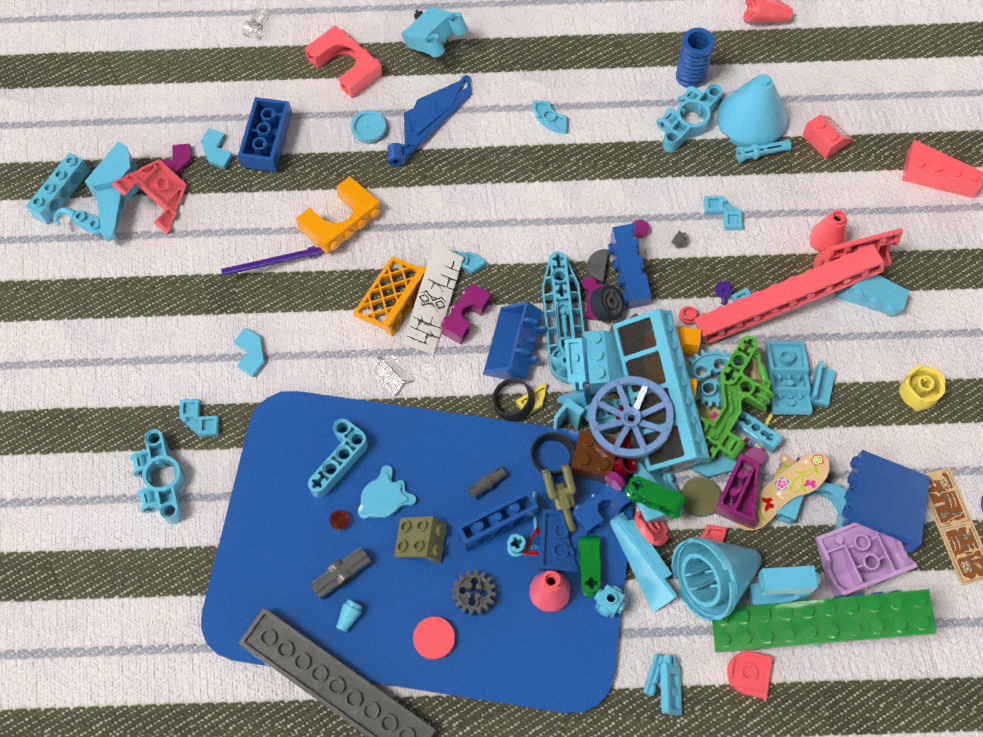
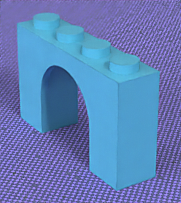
M823 482L814 491L795 497L787 502L778 512L776 511L777 514L773 519L792 525L797 518L802 499L811 495H819L828 499L836 509L837 520L834 530L844 527L841 514L846 505L844 496L847 489H844L839 484Z
M814 565L761 569L758 573L759 584H750L746 589L749 606L805 601L820 583L819 574L815 572Z

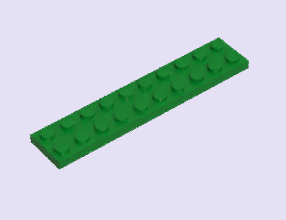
M929 589L735 607L727 617L720 620H712L716 653L937 635Z

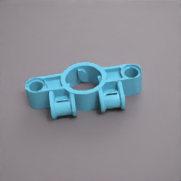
M709 85L703 92L693 86H689L686 92L677 99L679 104L677 111L668 108L665 111V115L657 119V126L665 132L662 144L665 151L674 152L688 137H697L706 131L710 113L720 103L722 88L719 85ZM694 112L703 119L698 124H690L685 122L681 115L684 116L685 113Z
M152 429L145 435L147 449L130 455V460L133 461L134 466L133 476H142L143 482L147 486L137 491V496L140 497L141 501L140 511L142 513H150L159 510L161 516L169 524H176L183 517L178 492L185 481L184 471L177 461L170 457L168 443L163 434L157 429ZM156 438H160L157 443H153ZM166 465L173 466L175 478L169 485L166 484L160 488L152 486V475L158 468L167 467ZM175 509V513L173 515L167 516L170 510Z

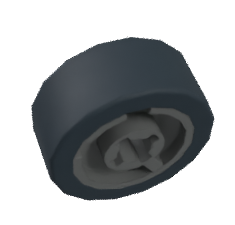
M604 285L592 292L590 305L593 314L598 320L610 322L623 315L625 302L617 287Z

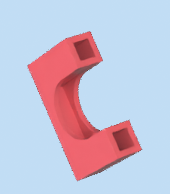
M336 25L305 47L307 59L317 68H320L338 55H348L356 60L355 65L339 77L340 88L351 98L355 97L382 75L381 62L377 58L374 59L365 48L363 49L359 46L355 39H351L343 29H339Z

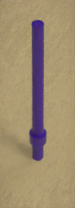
M311 246L307 247L306 250L222 268L221 273L222 276L300 258H313L325 252L320 247Z

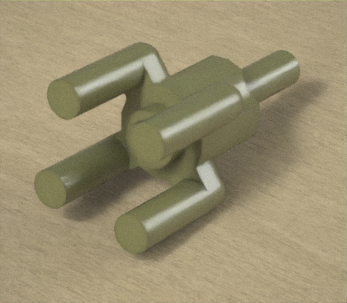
M569 464L561 465L565 482L555 485L549 469H544L541 472L547 495L554 501L556 510L563 511L568 532L575 531L576 528L570 507L576 505L573 494L576 493V487Z

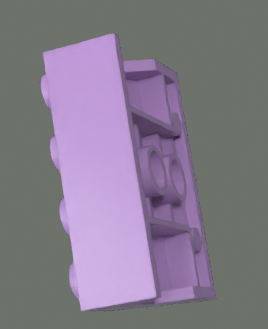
M855 522L815 537L825 576L834 596L851 594L918 567L916 562L910 559L906 551L903 550L904 547L900 540Z

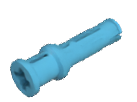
M787 139L763 145L751 144L743 148L739 146L736 148V157L738 162H743L746 159L756 160L762 155L790 151L791 142Z

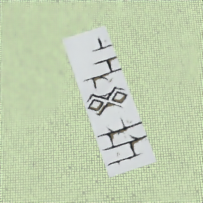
M433 244L403 344L434 355L441 332V322L446 316L463 256Z

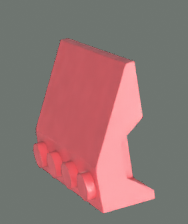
M899 228L831 246L816 255L813 268L822 266L825 262L834 261L844 254L853 253L861 247H867L872 244L883 259L884 267L889 266L892 263L889 253L891 244H899L904 230Z

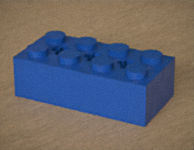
M254 98L238 153L242 168L271 172L277 171L292 117L289 101Z

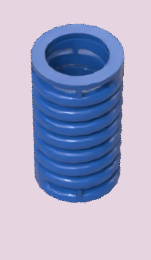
M692 28L684 34L682 39L676 80L685 88L689 86L698 88L705 83L715 39L712 33L704 28Z

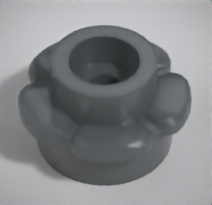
M679 230L671 243L675 247H682L687 240L686 232L683 233Z

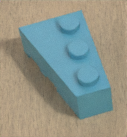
M877 274L838 290L835 298L894 316L904 310L909 290Z

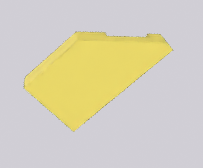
M546 383L533 389L535 405L527 417L542 409L547 387ZM528 393L516 400L520 410L527 402Z

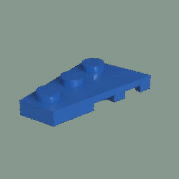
M543 508L541 510L538 570L579 574V568L574 558V550L569 541L568 529L561 510Z

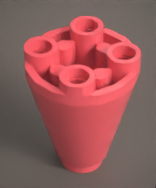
M746 0L745 5H747V9L744 12L743 20L751 23L789 22L793 14V8H790L789 5L780 0Z
M835 210L817 223L810 233V246L818 252H822L831 246L846 243V214L841 210Z
M547 570L533 578L529 594L532 603L537 608L545 612H555L562 610L567 605L571 588L568 580L562 574Z

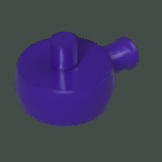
M721 281L715 286V293L721 298V304H727V298L732 294L733 287L729 282Z

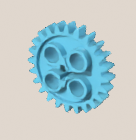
M709 348L708 353H705L702 349L701 356L695 353V360L688 359L690 364L686 365L689 378L697 379L695 403L700 400L701 407L708 404L709 409H711L712 405L719 409L718 377L723 369H716L714 365H726L732 355L727 356L726 349L723 353L719 352V348L715 352H712V349ZM733 360L735 365L739 364L740 360ZM702 370L706 372V375L698 376L696 372ZM731 371L730 374L727 375L725 380H730L731 376L733 375ZM710 387L714 391L712 393H705L704 389Z

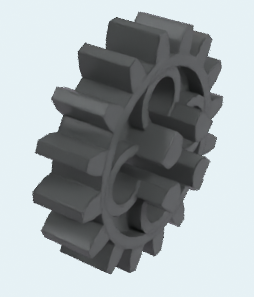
M476 569L474 574H470L469 570H467L465 577L459 574L460 581L454 580L453 583L456 588H451V593L456 594L451 597L452 601H458L455 604L456 609L462 607V613L464 614L468 610L470 616L473 615L474 611H477L479 616L482 609L486 612L489 611L487 605H493L494 601L491 598L496 597V593L492 592L496 589L495 584L490 585L492 578L485 579V572L478 575ZM472 580H477L479 583L476 584V604L470 606L468 603L471 602ZM461 589H466L467 591L464 595L459 593ZM482 591H486L488 593V595L485 597H482L480 594L482 593Z

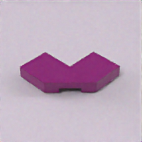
M190 143L172 145L173 160L162 161L176 175L179 174V171L184 166H188L192 162Z

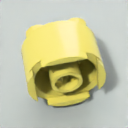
M916 366L910 370L901 382L899 394L903 401L916 411L933 407L945 393V378L934 367Z

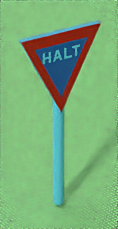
M533 492V498L537 503L536 492ZM537 515L533 517L534 532L522 555L538 556L539 531Z

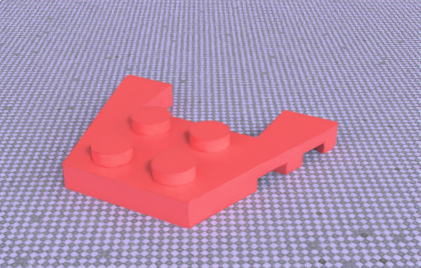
M160 159L115 180L111 184L123 196L136 184L161 206L164 211L154 221V224L164 233H168L171 229L177 207L187 185Z

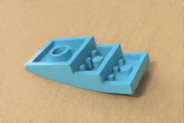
M766 341V369L768 378L771 381L769 390L774 393V398L770 399L772 414L811 415L809 365L804 341Z

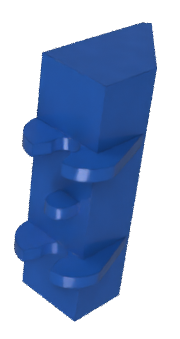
M529 301L500 308L483 375L504 380L511 378L524 380L527 378L529 366L539 363V357L532 356L537 334L543 335L547 330L546 326H540L542 310Z

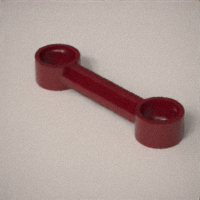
M623 405L617 408L622 412L624 411ZM630 418L628 421L632 422V421H634L635 419H634V418ZM631 430L628 432L620 448L631 449ZM619 457L614 461V469L621 477H627L637 470V463L634 458Z

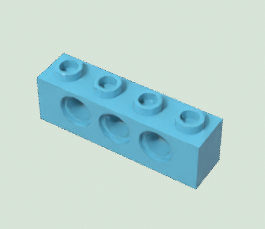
M70 152L66 155L26 205L33 218L47 225L49 224L55 212L61 209L90 172L84 159Z

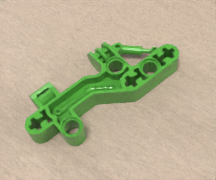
M744 336L740 340L718 377L721 411L714 423L699 416L706 446L711 447L708 452L710 458L699 462L700 464L710 463L716 453L729 460L736 461L745 446V442L732 434L730 430L742 412L741 402H746L761 411H766V405L770 403V399L774 398V393L769 390L771 381L768 378L765 365L762 364L760 359L761 353L756 351L758 342L753 336ZM746 344L750 345L747 352L743 353L742 351ZM751 357L757 360L761 384L743 374V370ZM733 360H740L742 362V365H735ZM731 371L733 375L729 381H726L725 378ZM746 385L750 392H743L740 386ZM754 391L758 392L755 393L754 397L751 396Z

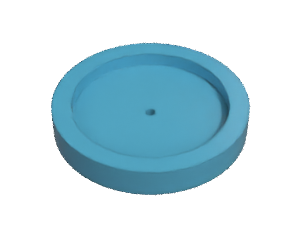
M375 111L360 112L351 121L352 134L361 142H375L385 134V119Z

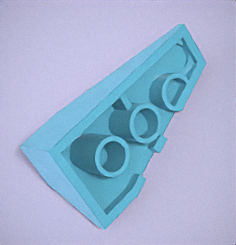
M644 457L634 458L637 463V470L632 473L634 476H640L675 491L659 473L647 472ZM637 502L646 522H667L672 519V517L662 512L650 509Z

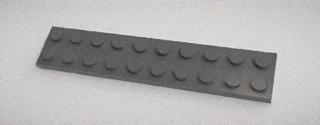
M264 607L238 642L245 649L368 737H432L436 732L435 728Z

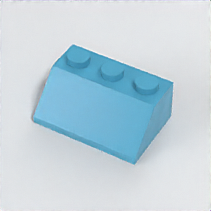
M606 330L585 332L591 394H595L610 381L625 377L614 333ZM622 386L623 390H627V386Z

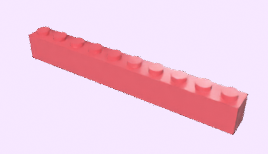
M873 244L861 247L858 251L844 254L834 261L825 262L822 266L808 269L798 276L789 277L786 281L772 284L769 288L756 291L745 298L736 299L733 303L720 306L709 313H703L694 318L696 328L701 329V338L704 344L708 345L884 272V261Z

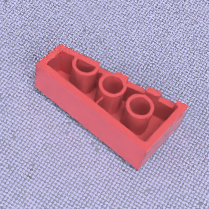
M913 140L907 152L902 181L974 198L981 187L983 171Z

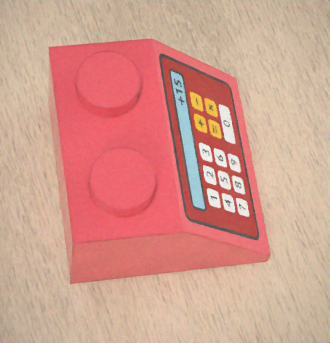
M821 114L806 124L802 134L825 159L853 141L830 116Z

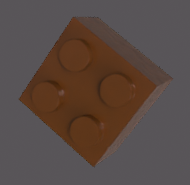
M580 430L571 465L572 475L607 484L605 476L612 471L616 455L603 449L597 443L592 433ZM603 436L612 445H614L617 440L614 438Z

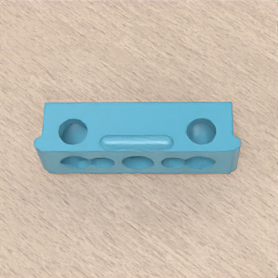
M743 410L733 425L735 429L770 453L783 440L780 435L771 430L766 424Z

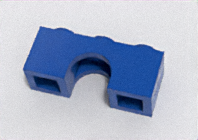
M607 483L603 491L594 492L589 497L590 500L584 504L580 502L573 508V520L585 536H588L602 526L604 519L598 512L601 506L609 505L619 514L634 503V500H630L625 494L626 483L620 491Z

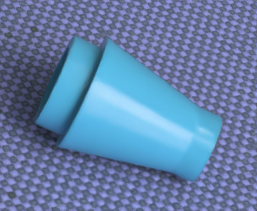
M347 599L346 603H343L336 627L347 632L362 613V606Z

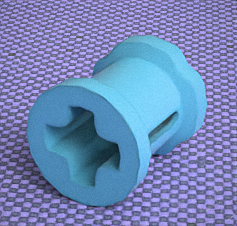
M513 534L509 537L507 550L511 556L520 557L523 554L526 544L523 536ZM513 543L520 545V548L516 549Z

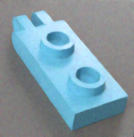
M585 338L564 340L568 383L572 384L574 392L579 391V389L580 391H585L586 382L589 381Z
M665 654L663 656V663L660 665L662 713L682 715L680 666L677 664L676 656Z

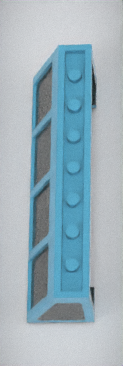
M656 309L615 323L613 325L614 336L625 377L638 376L655 382L666 392L673 406L674 422L668 439L659 449L644 456L647 472L676 473L709 459L672 311ZM627 385L632 407H634L642 386ZM648 389L639 412L662 402L661 399ZM666 409L655 412L642 420L665 426ZM641 426L638 427L646 446L656 440L661 434Z

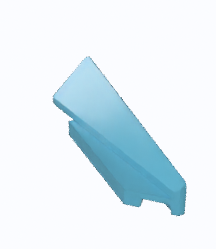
M623 512L611 519L610 525L651 610L655 612L677 597V594L666 581L672 573L653 545L640 533L633 519L629 521Z

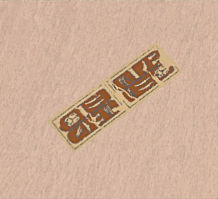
M950 467L925 473L924 475L930 477L927 503L961 586L982 581L983 544Z

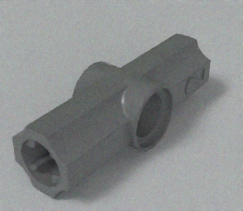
M360 547L343 560L339 559L328 567L327 572L310 583V586L318 597L322 599L338 586L342 587L353 579L354 574L371 563V560Z

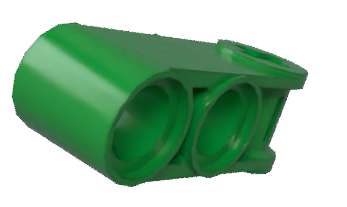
M640 476L632 477L625 488V494L630 500H634L672 518L680 517L686 501V497L683 494Z
M579 536L581 591L586 597L591 598L596 596L601 585L600 537ZM589 582H591L594 586L593 589H590L588 585Z

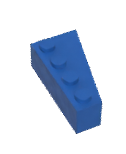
M634 223L612 227L610 244H608L609 255H612L614 259L612 260L614 271L617 270L618 273L617 284L619 287H622L623 292L621 294L628 309L650 305L652 297L647 275L642 273L644 271L642 256L638 257L639 241L638 238L634 239L633 236L634 230H636Z

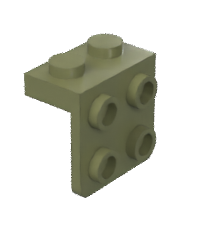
M433 516L402 518L399 523L394 552L395 557H422L432 563H441L447 524Z

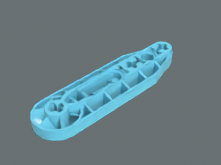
M556 251L551 254L542 284V299L545 326L547 327L546 340L550 372L556 380L568 383L564 340L574 339L575 332L582 331V338H585L579 283L566 255L561 251ZM569 282H574L577 292L570 291ZM545 283L551 284L552 293L544 294ZM578 298L579 308H572L571 299ZM545 300L553 301L552 310L546 311ZM580 314L581 325H574L573 316ZM558 316H561L562 334H564V337H560ZM566 316L569 317L571 337H567L568 329L566 323ZM547 317H554V327L548 328ZM549 334H556L557 344H549Z

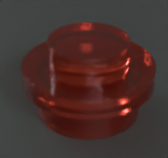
M343 510L334 511L329 518V523L335 530L345 529L350 522L349 515Z

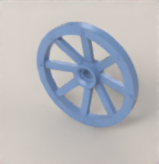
M626 376L610 381L596 393L589 408V425L597 443L609 453L624 458L643 457L659 449L668 439L674 422L673 406L666 392L655 382L638 376ZM622 386H642L634 407L629 406ZM614 389H617L624 408L623 412L602 401ZM648 389L661 399L662 402L639 412ZM599 407L621 419L597 425V409ZM666 409L665 426L642 420L655 412ZM630 418H634V419H635V420L632 421V422L628 421ZM624 426L614 445L609 443L600 433ZM641 426L661 434L656 440L646 446L638 427ZM630 430H633L640 448H620Z

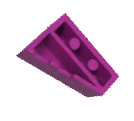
M741 454L739 455L716 505L717 515L754 529L759 461Z

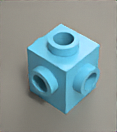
M606 585L604 590L600 588L594 598L597 600L595 608L598 609L597 611L601 615L609 616L612 619L616 613L620 614L626 605L623 602L625 595L622 594L623 591L614 585L611 587ZM607 597L611 598V599L614 600V601H613V602H609V601L607 600Z

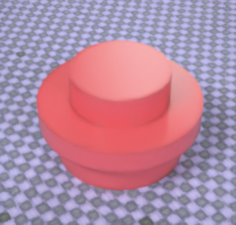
M692 306L683 307L679 312V318L685 324H693L695 322L694 318L698 317L697 310Z

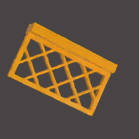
M392 256L353 312L354 317L384 329L387 334L393 336L416 301L426 267L420 266L419 268ZM394 263L400 265V270L391 272L390 269ZM410 271L416 272L413 277L406 279L405 273ZM403 274L404 280L393 281L392 277ZM390 278L391 284L381 287V282L384 279ZM406 285L404 291L396 293L395 287ZM393 288L394 294L384 297L383 291ZM380 292L382 298L372 301V295ZM396 299L395 305L387 308L386 301ZM383 303L384 309L374 312L373 305ZM371 307L372 313L361 314L364 308ZM386 313L383 323L376 320V316Z

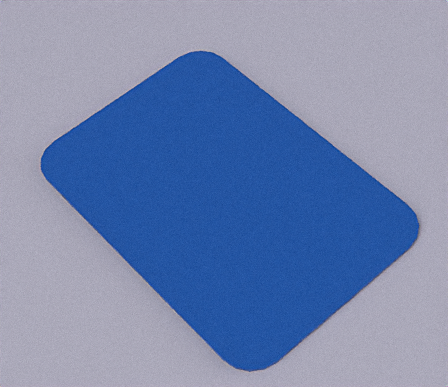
M281 391L267 397L255 408L249 421L202 609L201 630L206 644L217 655L229 660L270 667L238 643L264 607L370 683L566 714L583 713L598 706L609 693L614 678L621 613H616L613 619L609 616L601 615L597 611L598 609L595 608L597 602L594 599L595 597H586L582 593L580 573H560L568 580L571 588L569 601L562 610L545 612L532 603L529 594L530 584L534 577L544 572L538 570V556L521 555L520 557H513L508 553L507 541L511 535L518 534L524 537L526 548L534 532L533 517L467 551L456 530V526L529 490L532 496L533 492H536L537 505L539 507L537 522L540 533V513L542 508L556 510L554 501L547 495L542 473L536 469L531 459V446L540 435L548 432H557L563 434L571 441L575 453L580 431L563 428L555 429L549 426L300 391ZM338 419H346L365 434L368 447L328 494L317 498L311 493L308 481L341 444L336 438L333 425ZM341 428L339 433H345L348 429ZM357 439L353 444H361L363 440ZM550 440L543 442L537 447L534 460L543 470L549 469L550 472L562 470L561 465L569 464L570 454L565 445L558 441ZM343 454L340 459H347L350 455ZM383 466H390L393 471L392 482L395 483L398 480H402L405 485V492L416 497V504L402 507L394 515L386 519L376 517L362 519L358 514V509L361 505L363 489L379 477ZM498 466H501L506 472L507 477L493 485L491 490H486L476 499H473L468 493L467 488L481 480L483 475L487 476ZM329 469L327 474H334L336 469ZM563 473L552 476L554 485L565 482ZM631 474L627 477H622L626 485H628L630 479L634 477V475ZM573 475L576 493L573 494L575 504L577 505L580 502L586 503L594 492L603 491L606 484ZM634 503L619 513L623 512L629 521L632 520ZM603 505L598 509L600 516L604 519L603 524L588 535L600 537V588L604 590L606 585L610 587L614 585L624 593L627 557L610 525V520L619 514L613 507ZM575 506L570 507L571 513L573 512V508ZM433 516L447 524L441 563H432L422 557H395L394 552L399 523L402 518ZM574 522L576 530L568 532V537L574 550L576 565L579 568L578 538L585 535ZM513 543L516 549L520 548V545ZM361 547L371 560V563L354 574L353 579L342 587L338 586L324 598L320 599L310 586V583L327 572L328 567L339 559L343 560ZM476 569L478 575L485 572V579L491 577L490 585L495 584L496 589L492 592L496 593V597L491 598L494 604L487 605L489 610L487 612L482 609L480 616L477 614V611H474L472 616H470L468 610L463 614L462 607L457 609L455 607L458 601H452L451 598L456 595L451 593V588H456L453 581H460L459 574L465 577L467 570H469L470 574H474ZM472 580L471 602L468 603L470 606L476 604V584L479 583L477 580ZM589 582L588 585L590 589H593L594 586L591 582ZM461 589L459 593L464 595L467 591L466 589ZM482 591L480 595L482 597H485L488 595V593L486 591ZM607 597V600H608L609 602H613V601H614V600H612L611 598ZM347 599L362 606V613L348 631L345 632L337 628L336 625L343 603H346ZM429 617H440L448 621L455 634V642L451 652L441 659H426L417 652L414 646L413 634L415 628L422 620Z

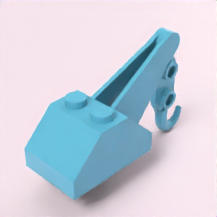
M118 141L85 180L89 190L98 202L99 218L86 211L72 210L66 207L55 212L53 221L56 225H61L58 221L59 216L66 214L70 216L75 225L91 234H101L106 241H113L116 238L124 202L136 194L139 189L135 184L123 196L111 185L115 180L137 170V165L126 145Z

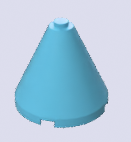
M761 74L729 93L721 101L717 112V124L721 133H725L730 138V142L736 146L743 148L751 144L763 145L781 139L788 124V113L772 78Z
M693 537L682 541L674 550L672 576L673 578H678L681 589H678L677 592L691 612L706 621L720 620L732 613L759 570L762 558L760 553L753 548L702 537Z

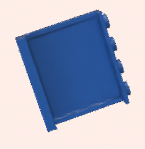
M862 450L857 456L854 455L850 462L852 469L847 479L849 487L844 496L846 505L841 514L843 517L842 525L846 526L850 521L904 542L903 550L912 553L922 543L930 477Z

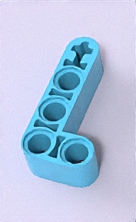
M338 419L333 425L336 438L341 444L308 481L311 493L317 498L327 495L368 447L365 434L346 419ZM341 428L348 429L345 433H339ZM357 439L363 440L361 444H353ZM343 454L350 455L347 459H340ZM329 469H336L334 474H327Z

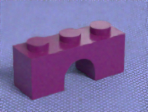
M473 283L469 288L464 289L461 295L462 298L459 302L453 304L451 313L448 317L445 316L441 322L442 334L460 345L471 331V322L464 319L463 316L469 312L482 316L491 303V293Z

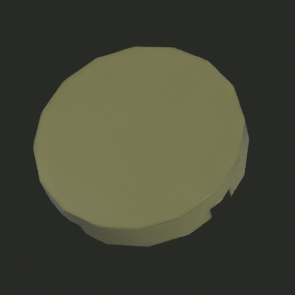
M703 477L693 478L683 486L681 494L686 497L684 509L690 515L707 517L716 511V505L721 495L717 485L711 480Z

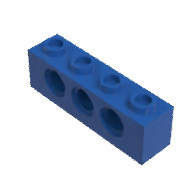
M527 490L456 526L457 534L467 551L538 515L539 507L531 492Z

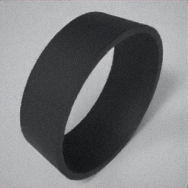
M511 378L497 385L493 392L492 401L497 414L507 421H519L527 417L533 410L535 394L528 384L519 379ZM512 383L524 384L528 391V399L525 406L515 413L500 411L496 406L499 392L505 386Z
M548 432L535 439L531 446V459L539 472L543 469L534 460L535 451L540 444L550 440L558 441L566 446L570 454L569 466L571 465L574 457V447L566 436L557 432ZM562 470L551 472V476L562 474Z

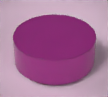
M644 220L634 221L636 230H634L633 236L639 239L645 238L649 233V224Z
M753 447L746 453V457L759 461V467L765 463L766 456L762 449Z
M610 471L605 476L607 483L614 489L620 491L625 486L624 479L618 473Z

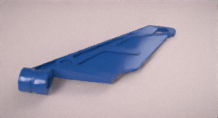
M464 75L460 81L417 99L414 108L404 112L405 145L391 143L387 146V162L390 166L397 167L403 165L405 160L471 95L470 77L468 75ZM463 82L467 83V88L460 91Z

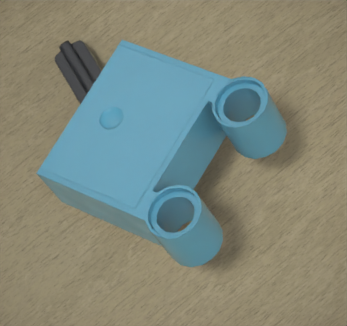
M430 7L424 13L416 10L414 14L415 21L401 35L408 48L427 53L431 57H439L445 52L443 44L446 43V38L452 32L455 36H461L468 31V27L460 12L453 13Z

